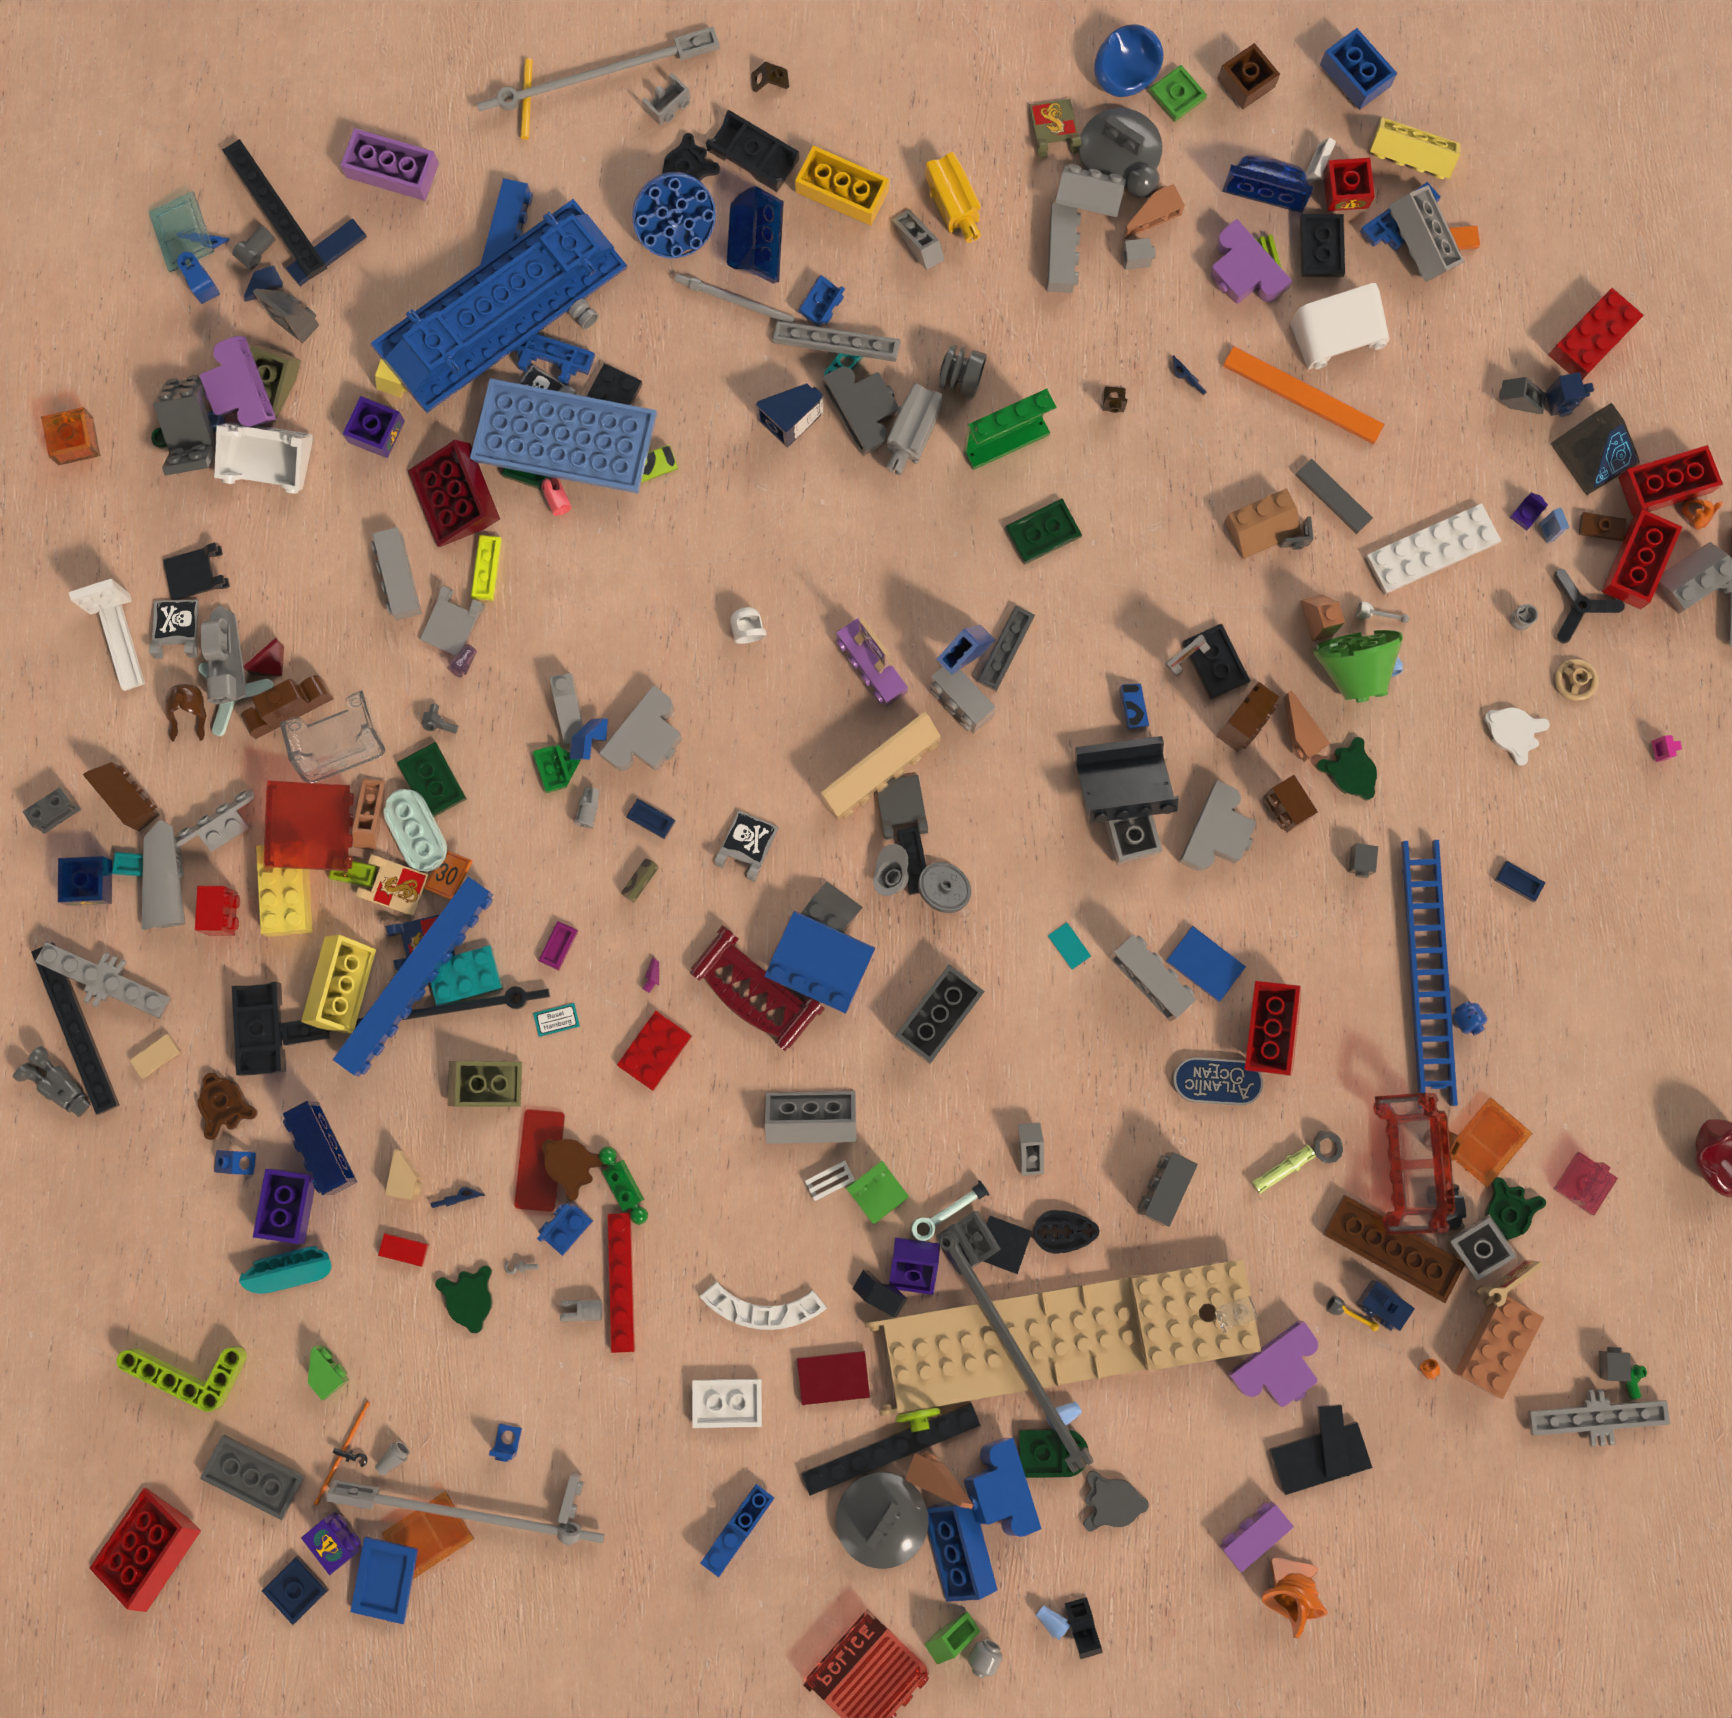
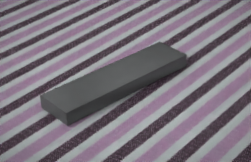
M1313 459L1296 473V476L1356 534L1373 519Z
M1015 606L977 681L978 683L997 692L1035 617L1034 614Z

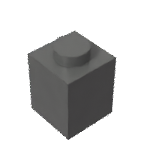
M1357 843L1353 845L1350 853L1349 873H1355V877L1369 878V875L1374 874L1377 867L1378 846Z
M1607 1347V1351H1599L1600 1379L1607 1381H1631L1630 1353L1623 1352L1622 1347Z

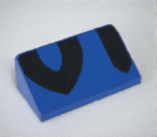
M1141 684L1121 685L1119 689L1127 729L1148 727L1149 721Z

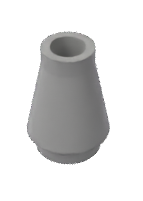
M400 1441L391 1443L380 1461L375 1465L378 1473L385 1476L389 1471L407 1461V1456L410 1454L409 1449Z

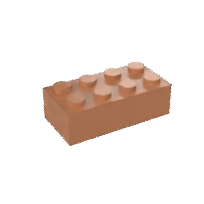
M1495 1293L1494 1301L1489 1304L1454 1374L1492 1396L1503 1399L1544 1317L1508 1296L1502 1306L1496 1307L1493 1303L1498 1300L1499 1296Z

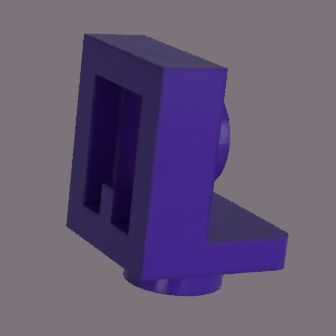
M1531 492L1510 516V519L1527 531L1547 508L1548 504L1543 497Z

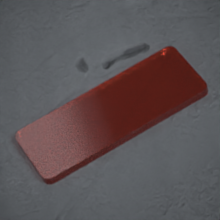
M528 1109L524 1113L514 1203L517 1209L548 1212L555 1210L558 1182L554 1181L546 1171L545 1154L542 1150V1144L548 1139L555 1141L563 1140L565 1114L563 1112Z

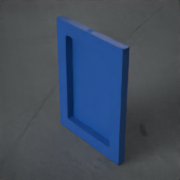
M365 1537L350 1612L388 1622L404 1624L418 1548Z

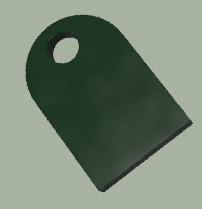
M1019 1429V1457L1026 1478L1072 1477L1084 1469H1080L1078 1466V1471L1073 1473L1065 1461L1069 1453L1053 1429ZM1068 1429L1077 1446L1088 1449L1084 1438L1076 1431Z

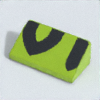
M670 445L648 452L641 483L678 469Z

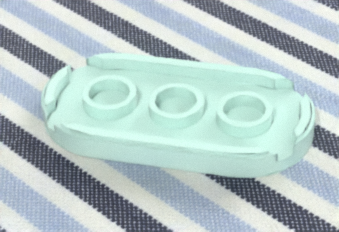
M400 789L393 792L385 802L383 815L405 861L410 867L419 871L427 872L437 869L446 858L447 844L424 798L413 790Z

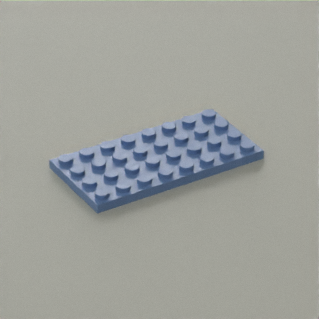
M490 378L470 459L477 463L638 494L657 411Z

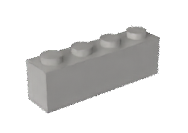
M1052 203L1050 212L1047 292L1072 293L1074 285H1078L1079 272H1075V265H1079V252H1076V245L1079 246L1080 232L1076 231L1077 226H1080L1081 213H1077V208Z
M398 527L372 533L374 541L371 542L374 554L378 555L379 561L376 562L379 574L383 575L384 581L381 582L383 593L388 595L389 601L386 602V607L389 615L392 614L396 620L422 614L402 532Z

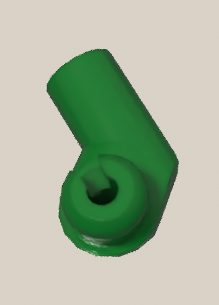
M1633 1365L1631 1367V1381H1625L1630 1399L1642 1397L1638 1383L1641 1378L1647 1375V1370L1642 1365Z

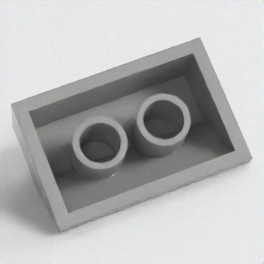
M1075 164L1065 165L1055 203L1117 217L1126 179H1123L1118 174H1101L1102 172L1097 169H1090L1088 171L1081 169L1080 166Z
M1709 542L1663 572L1658 586L1680 614L1732 580V559L1726 552L1712 542Z

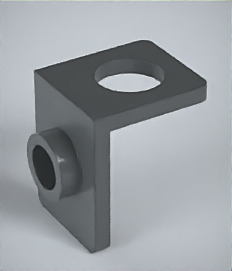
M1307 516L1303 522L1305 537L1284 538L1280 544L1281 548L1291 547L1292 550H1299L1311 544L1314 540L1311 516Z

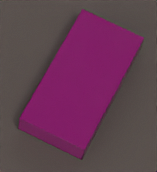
M557 921L538 961L559 971L578 930Z

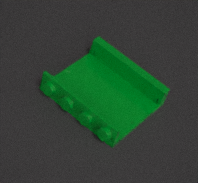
M1047 388L968 424L964 453L973 470L1050 435L1043 415L1057 407Z

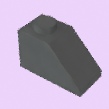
M1522 377L1503 380L1502 388L1499 392L1502 403L1510 409L1543 414L1546 393L1530 379Z

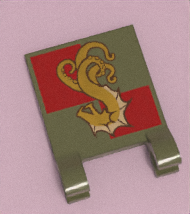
M1071 99L1030 105L1039 158L1048 157V143L1070 140L1071 152H1079L1081 138L1077 131Z

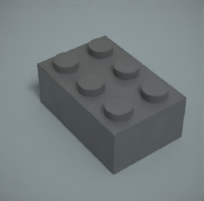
M1167 1152L1165 1155H1161L1156 1165L1159 1170L1155 1176H1151L1147 1185L1149 1192L1146 1197L1142 1196L1137 1208L1140 1209L1139 1215L1162 1226L1170 1227L1198 1164L1174 1152Z

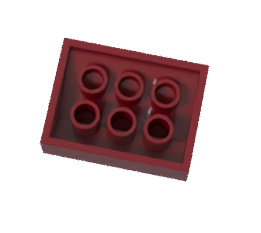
M453 440L408 470L437 547H442L482 531L500 520L480 466L477 462L470 459L472 446L468 442Z

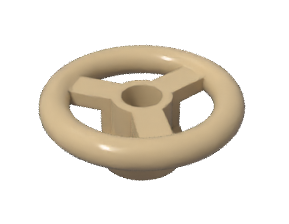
M1569 659L1558 667L1555 674V684L1558 691L1567 699L1581 701L1595 693L1598 687V675L1595 668L1589 662L1582 659ZM1579 665L1584 668H1578L1575 671H1572L1569 668V666ZM1563 673L1570 678V683L1572 684L1571 692L1567 691L1562 684ZM1576 676L1580 678V682L1576 680ZM1592 679L1588 691L1578 694L1579 687L1587 684Z

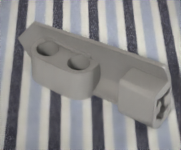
M219 605L210 614V620L204 621L201 624V650L204 658L208 661L207 701L212 704L232 702L247 695L236 614Z
M159 820L144 836L143 930L153 927L162 929L185 924L180 879L183 878L181 848L176 844L177 838L174 837L173 827L162 820Z

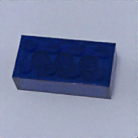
M305 1101L282 1113L285 1118L283 1124L288 1132H292L295 1138L293 1140L294 1147L298 1152L302 1153L305 1159L303 1160V1165L308 1173H312L314 1178L313 1186L318 1193L322 1195H335L358 1182L319 1102Z

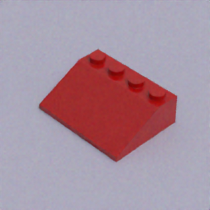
M143 1488L89 1569L127 1610L147 1612L201 1530L183 1513L149 1489Z

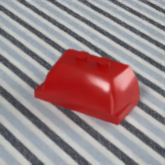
M1255 981L1245 1071L1285 1076L1292 1075L1301 1006V986Z

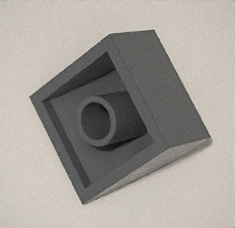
M826 882L813 896L801 914L845 933L863 907Z

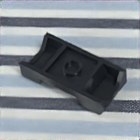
M730 110L726 112L723 125L715 137L706 141L708 152L723 161L726 159L730 160L758 177L760 183L775 192H778L799 161L798 150Z
M270 982L262 985L232 986L236 1076L286 1072L285 1050L282 1049L281 983Z

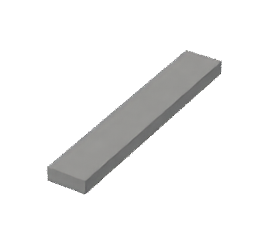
M777 321L772 339L775 344L893 362L897 361L901 344L900 339L783 321Z

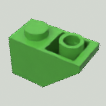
M318 1345L311 1349L308 1384L323 1401L334 1394L349 1379L346 1376L347 1371L345 1368L333 1361L331 1351L325 1346Z

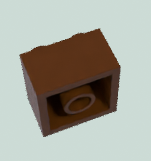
M1253 43L1223 64L1217 79L1243 110L1275 88L1280 73L1259 47Z
M1295 775L1272 787L1263 796L1265 798V806L1269 811L1274 812L1277 817L1275 819L1280 829H1284L1286 833L1318 813Z

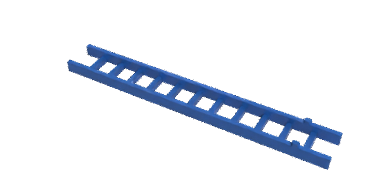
M1439 840L1432 841L1433 859L1410 860L1408 841L1401 842L1402 874L1404 878L1419 1107H1427L1425 1087L1446 1089L1447 1086H1449L1450 1106H1458ZM1433 865L1434 881H1411L1410 866ZM1435 887L1436 903H1413L1412 888ZM1436 909L1437 925H1414L1413 910ZM1415 931H1438L1439 947L1416 948ZM1440 953L1441 969L1417 970L1416 954ZM1441 975L1442 991L1419 992L1418 976ZM1443 997L1444 1013L1420 1014L1419 998ZM1444 1019L1445 1036H1422L1421 1020ZM1422 1042H1446L1447 1058L1423 1059ZM1447 1064L1448 1081H1425L1424 1065Z

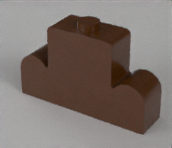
M318 675L311 676L300 684H297L292 679H288L253 697L252 701L255 706L243 711L240 716L250 736L257 739L334 698L325 681Z

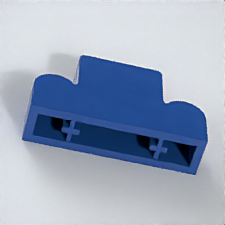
M1001 1438L986 1444L980 1451V1460L988 1469L964 1479L968 1497L974 1504L971 1510L974 1513L976 1522L989 1525L1001 1520L1003 1532L1007 1535L1018 1537L1027 1536L1041 1530L1042 1528L1014 1439Z

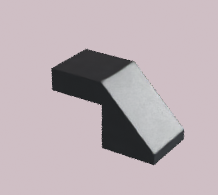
M868 1270L861 1272L852 1288L865 1302L894 1318H897L907 1300L895 1286L882 1284Z
M1087 1597L1065 1603L1080 1659L1103 1653Z

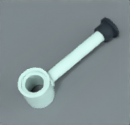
M979 1180V1184L974 1186L971 1192L932 1218H918L914 1220L911 1225L912 1235L921 1241L929 1240L934 1235L936 1225L975 1199H981L985 1195H990L984 1184ZM922 1222L926 1223L929 1227L928 1233L924 1236L917 1233V1226Z

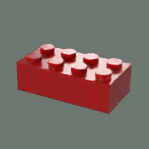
M1611 288L1553 348L1548 356L1569 374L1580 372L1583 380L1644 315L1614 288Z
M1708 445L1629 468L1618 477L1633 517L1642 509L1651 512L1711 494L1723 485Z
M1644 509L1639 511L1631 520L1601 592L1640 610L1651 603L1682 526Z

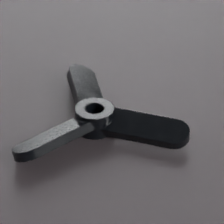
M1558 569L1554 573L1555 579L1571 602V611L1557 635L1560 643L1565 644L1571 640L1584 614L1620 613L1624 610L1625 604L1621 600H1589L1587 597L1582 596L1564 569Z

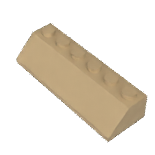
M924 711L821 792L822 802L837 820L848 818L853 814V808L858 804L863 806L871 799L870 795L875 791L879 793L888 786V780L893 777L895 779L899 778L905 773L904 768L910 764L914 766L923 758L922 754L927 750L930 753L940 745L938 742L941 736L928 714Z

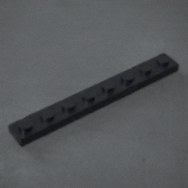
M239 139L222 149L308 278L311 279L328 269L242 141Z
M43 947L31 951L34 961ZM36 963L95 1114L100 1115L120 1106L70 979Z
M972 1403L928 1420L930 1429L911 1432V1428H908L801 1472L809 1496L981 1426Z

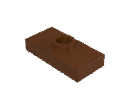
M1583 512L1581 514L1579 535L1622 541L1625 536L1626 519Z

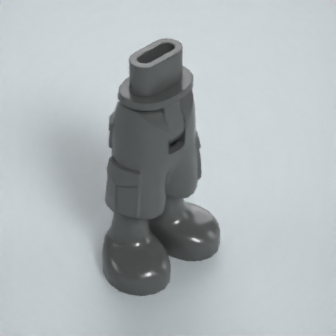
M43 1046L36 1048L28 1057L30 1062L20 1066L13 1074V1078L18 1082L28 1079L37 1083L36 1090L48 1100H52L61 1108L67 1110V1112H73L78 1117L82 1116L91 1105L85 1099L86 1094L71 1079L69 1073L60 1065L54 1067L48 1058L47 1049ZM36 1066H39L47 1073L46 1077L41 1074Z

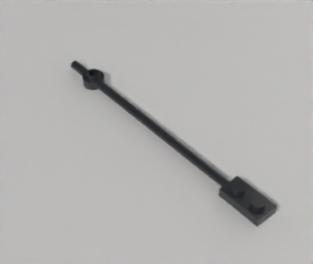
M515 986L509 988L503 996L414 1009L405 1020L507 1004L512 1009H521L529 1000L550 997V991L548 988L526 992L524 989ZM516 994H519L521 997L519 1002H514L513 1000ZM363 1018L357 1019L355 1028L358 1026V1024L361 1022ZM301 1020L281 1023L284 1046L330 1039L331 1030L320 1029L303 1023Z

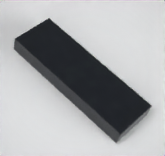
M917 826L897 830L899 845L906 850L908 855L907 872L909 879L907 885L909 895L920 894L918 879L921 872L927 867L919 827Z
M1342 1405L1317 1406L1325 1477L1350 1476Z

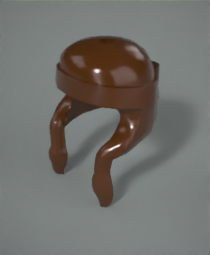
M188 684L171 687L164 702L166 718L172 725L170 731L171 741L174 742L178 735V724L173 712L179 708L199 717L197 736L202 741L205 736L204 724L207 717L202 692L196 686Z

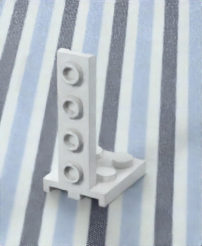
M113 579L69 592L71 601L91 615L99 612L122 690L126 691L145 685L122 604L132 601L130 593Z

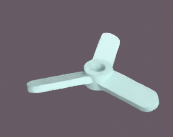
M205 662L201 663L198 669L199 673L207 680L208 663ZM262 679L247 683V695L242 698L258 695L272 688L273 682L270 679ZM240 699L220 704L212 728L214 735H224L234 704Z

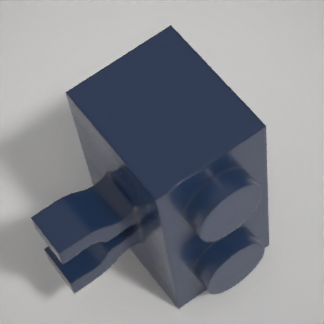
M1580 372L1559 376L1545 392L1551 416L1559 415L1564 417L1572 414V411L1580 405L1583 399L1589 397L1591 392H1594L1593 383L1583 385Z
M1374 1280L1370 1281L1357 1301L1362 1306L1360 1310L1371 1318L1375 1315L1381 1320L1379 1324L1389 1331H1392V1329L1401 1331L1415 1310L1409 1303Z

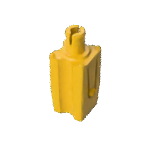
M951 152L941 159L928 161L925 168V177L930 188V197L934 199L949 233L960 228L967 243L972 242L971 238L976 241L981 236L976 226V223L979 222L978 210H980L981 205L954 152Z

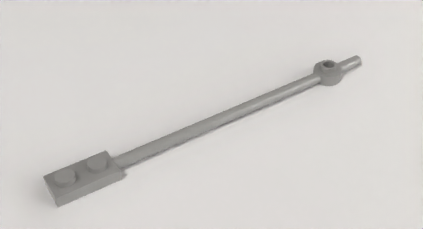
M714 27L675 37V46L520 91H516L511 87H504L499 90L496 98L479 102L477 106L479 112L497 106L504 110H513L518 106L521 99L676 54L679 55L680 61L719 50L720 45Z
M339 1480L333 1481L327 1492L326 1499L328 1502L357 1506L363 1509H372L376 1503L557 1535L559 1541L566 1545L574 1544L579 1540L603 1543L605 1535L603 1533L581 1530L579 1524L571 1521L557 1526L382 1495L379 1494V1487Z

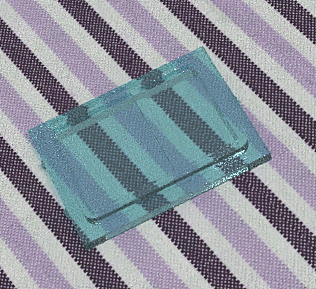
M193 191L149 211L169 272L179 269L177 259L183 252L193 253L198 260L214 252ZM189 259L185 261L186 265L191 263Z

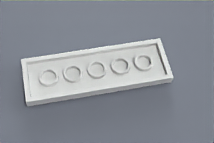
M1481 503L1367 554L1365 558L1385 595L1499 544L1501 539Z

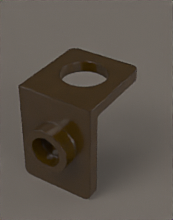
M764 62L751 73L754 92H758L768 83L784 89L789 88L788 71L785 68ZM759 73H762L761 82L758 84L757 77Z
M1106 386L1104 389L1103 411L1112 413L1124 412L1128 401L1125 398L1126 389ZM1115 392L1120 395V398L1108 396L1110 393Z

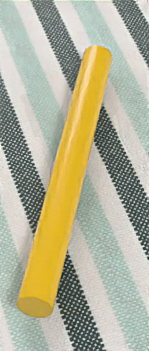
M529 58L524 60L523 90L532 86L533 60ZM531 97L522 99L520 138L523 140L529 139Z

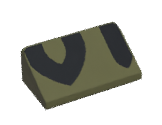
M647 858L644 859L622 890L621 895L631 902H635L659 869L658 865Z

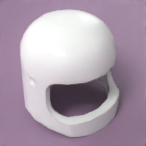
M745 607L736 610L731 615L730 623L735 643H751L767 636L766 630L762 626L760 613L756 609Z

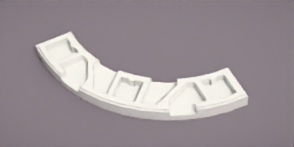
M718 1282L714 1283L699 1296L707 1306L720 1316L738 1325L761 1330L784 1329L796 1326L816 1317L827 1309L813 1290L796 1301L777 1306H761L745 1302L730 1294Z

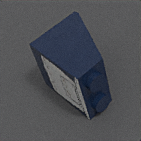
M806 383L762 399L755 404L757 420L788 448L823 414V395L816 387L812 388Z

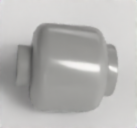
M988 1639L975 1644L968 1662L976 1676L984 1678L985 1676L996 1674L1003 1659L1000 1646Z

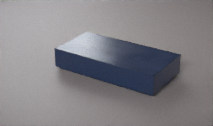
M639 799L635 801L626 817L664 840L676 822L675 819Z
M1508 861L1503 863L1494 880L1531 902L1537 900L1546 883Z

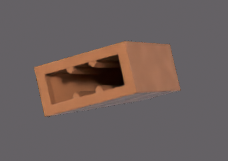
M1318 595L1300 601L1312 641L1334 636L1345 623L1340 604L1334 599Z

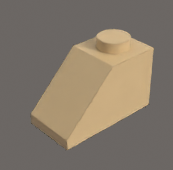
M394 1150L385 1195L416 1200L417 1196H420L423 1183L420 1182L421 1177L405 1152Z

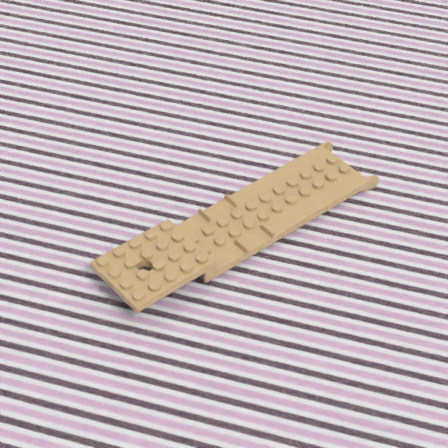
M1244 1259L1151 1275H1138L992 1301L1043 1388L1141 1370L1153 1371L1261 1352ZM980 1303L865 1322V1328L870 1327V1331L880 1330L879 1326H884L897 1407L892 1408V1404L883 1405V1409L879 1410L880 1416L1031 1390ZM1204 1304H1211L1215 1310L1214 1318L1208 1322H1204L1199 1317V1309Z

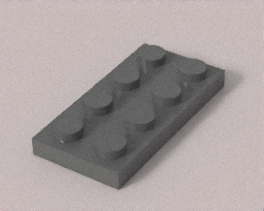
M222 1435L200 1479L283 1520L305 1475L226 1435Z

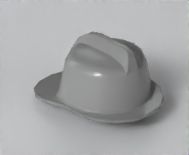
M889 844L879 853L873 885L875 890L883 896L897 894L908 883V855L902 846Z

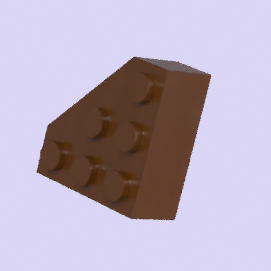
M1258 682L1216 737L1236 752L1241 747L1246 749L1270 717L1267 714L1271 716L1279 706L1276 702L1280 697Z

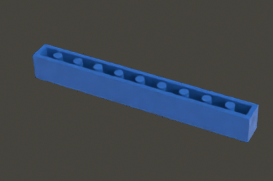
M467 877L332 1059L354 1076L360 1077L361 1074L364 1075L368 1072L372 1065L370 1062L374 1056H379L385 1048L384 1043L388 1037L392 1038L399 1029L397 1025L402 1019L405 1020L412 1012L411 1006L415 1001H419L426 992L425 987L429 982L435 981L439 975V968L442 964L445 965L449 962L453 955L451 953L456 945L460 946L463 943L467 930L477 924L479 914L483 909L486 910L491 905L493 894L470 877Z

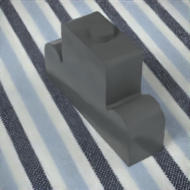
M840 367L823 376L821 383L862 455L865 456L883 445L887 431L880 423L893 417L898 410V405L893 398L895 395L892 388L885 384L880 373L876 372L854 383V372L848 367Z

